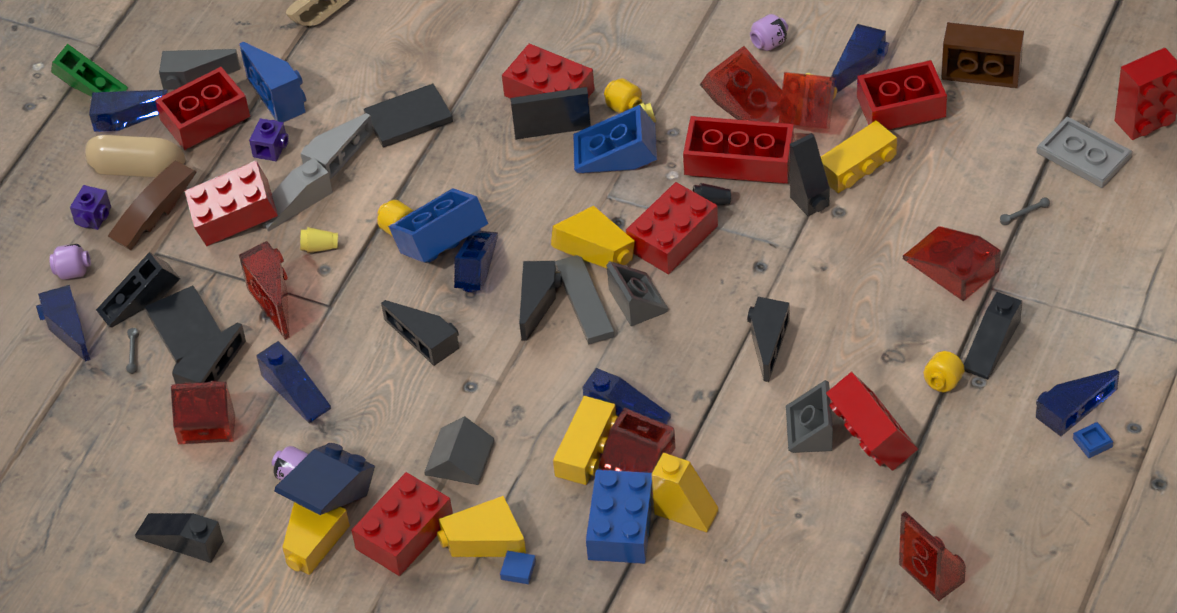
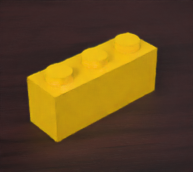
M874 121L822 155L821 160L829 187L835 192L840 193L844 189L852 187L864 176L873 173L876 168L885 162L891 161L897 155V137L879 122Z
M583 396L553 459L555 477L587 485L591 475L595 476L596 470L599 467L600 455L605 454L608 449L609 436L611 432L615 433L618 428L619 417L616 416L615 404Z

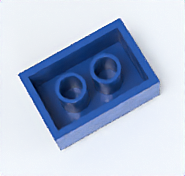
M452 188L388 227L401 254L427 263L435 260L438 254L444 250L457 247L460 244L459 241L464 238L478 234L481 228L489 223L477 196Z
M596 470L586 535L588 560L646 563L653 508L652 473Z

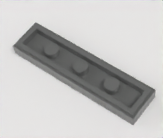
M575 255L555 261L556 270L561 271L562 284L588 345L613 338L614 330L582 257Z

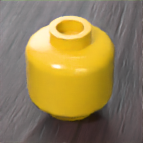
M624 78L611 81L605 88L604 97L606 105L619 114L642 103L641 89Z
M390 200L382 204L378 209L377 224L380 229L392 236L388 226L414 210L399 200Z
M948 351L937 352L924 368V379L932 389L938 392H949L956 387L963 377L965 371L964 364L954 353Z

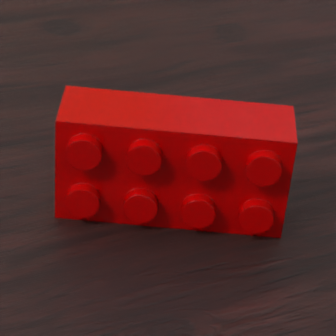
M690 116L683 151L684 175L788 184L790 144L794 142V124Z

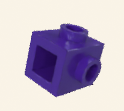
M260 118L249 139L253 157L277 162L283 148L285 149L288 145L289 136L285 131L284 122Z
M86 185L82 186L70 206L76 225L97 230L102 222L108 218L111 209L107 190Z

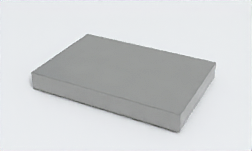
M1066 117L1037 146L1036 152L1101 188L1132 157L1130 149L1069 117Z

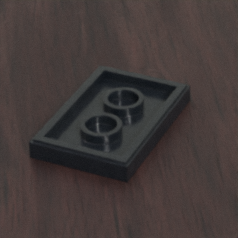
M434 83L363 109L364 114L367 113L371 116L373 131L383 148L453 122V116Z
M587 87L510 98L515 140L579 131L591 126Z
M193 285L145 306L147 315L175 363L180 362L187 352L221 332Z

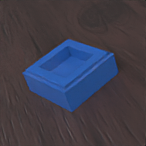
M1098 422L1073 433V440L1088 458L1113 447V440Z
M507 551L500 572L501 580L529 584L536 562L535 555Z

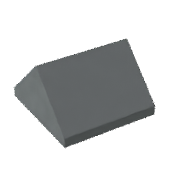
M611 261L607 264L609 291L630 326L665 314L669 310L646 272Z
M824 380L786 405L788 451L792 453L832 451L833 426L832 413L829 406L831 399L826 394L830 390L828 381Z
M465 416L442 427L424 471L425 475L479 485L494 444V437Z

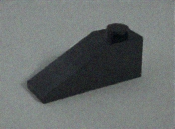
M812 133L790 144V198L807 217L816 212H821L830 206V187L817 142Z
M149 252L96 311L106 324L112 328L145 309V306L162 299L181 278L167 262Z
M523 261L519 320L521 341L528 340L555 301L557 288H560L562 285L561 271H556L555 261Z
M996 292L983 316L964 362L965 372L987 380L989 379L1021 321L1022 300Z
M758 297L755 306H750L747 322L751 323V335L763 381L769 382L790 321V303Z
M387 300L381 302L384 320L433 366L459 349V332L452 323H447L435 314Z
M235 323L187 352L181 361L175 364L172 371L176 389L205 400L246 342L242 324Z
M148 513L135 534L136 539L209 563L212 562L224 542L218 521L194 513Z

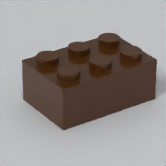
M947 22L943 41L941 80L1018 88L1022 65L1024 31Z

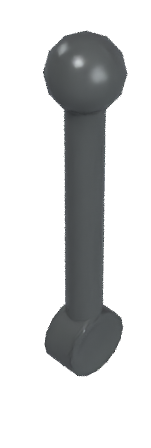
M1044 197L1040 202L1011 215L1003 214L1000 216V223L1002 225H1009L1012 219L1040 207L1046 208L1050 205V200Z
M130 328L127 331L130 339L129 364L126 366V370L128 373H135L137 370V366L134 364L135 339L139 334L136 328Z

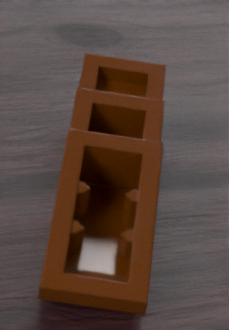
M175 160L139 194L121 216L108 237L123 247L132 250L144 231L150 233L163 213L170 214L197 172Z

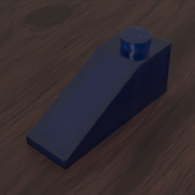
M861 24L856 25L831 75V81L837 88V93L856 81L857 76L864 75L876 67L881 57L886 56L889 42H886L885 30Z
M168 90L93 92L89 116L94 132L120 131L158 116L159 113L155 99L167 94Z
M480 231L478 234L466 239L454 260V288H460L465 292H476L482 289L487 280L498 239V232Z
M70 285L38 293L41 304L36 305L40 321L46 320L48 329L84 361H89L90 356Z
M279 341L256 355L261 376L308 423H311L331 409V405L297 359Z
M595 368L582 387L583 396L615 404L616 416L619 417V422L655 437L660 435L671 418L670 413L621 377Z
M1114 369L1055 385L1048 392L1044 391L1038 397L1035 418L1060 437L1063 436L1118 389L1120 372Z

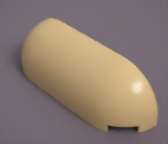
M296 0L286 10V14L293 22L299 25L314 26L324 21L350 0Z
M99 135L91 138L85 148L87 163L97 173L105 175L157 177L175 160L182 164L186 161L183 151L176 144L162 138Z

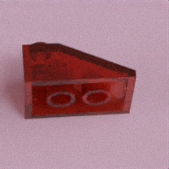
M745 46L708 72L700 83V86L711 99L737 120L771 122L793 105V102Z
M938 226L903 255V260L960 300L965 301L999 272L1001 250L981 236Z
M265 241L239 254L247 290L286 340L290 338L288 292L285 283L288 277L281 265L284 262L282 254L277 248L273 249L268 241Z
M904 511L901 514L899 565L936 600L940 601L965 583L966 565L959 555L951 553L945 547L939 537L933 536L911 515Z

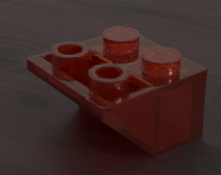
M784 72L778 123L830 129L836 78Z
M212 381L208 383L171 384L173 428L178 444L233 442L235 412L227 382Z
M624 408L610 429L599 469L652 473L662 454L671 455L676 448L674 427Z

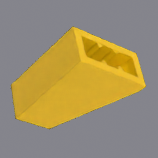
M593 205L553 225L551 246L570 255L580 256L583 260L607 269V264L610 261L620 265H626L632 261L634 240Z
M663 453L652 472L654 514L708 532L718 513V506L690 461Z
M504 496L439 519L441 531L437 532L438 539L442 548L447 547L452 557H505L507 551L526 554L524 537Z
M294 502L283 543L286 564L294 571H302L310 575L350 527L346 509L339 507L319 515Z

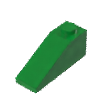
M68 43L52 61L51 73L69 86L111 107H114L128 90L126 85Z

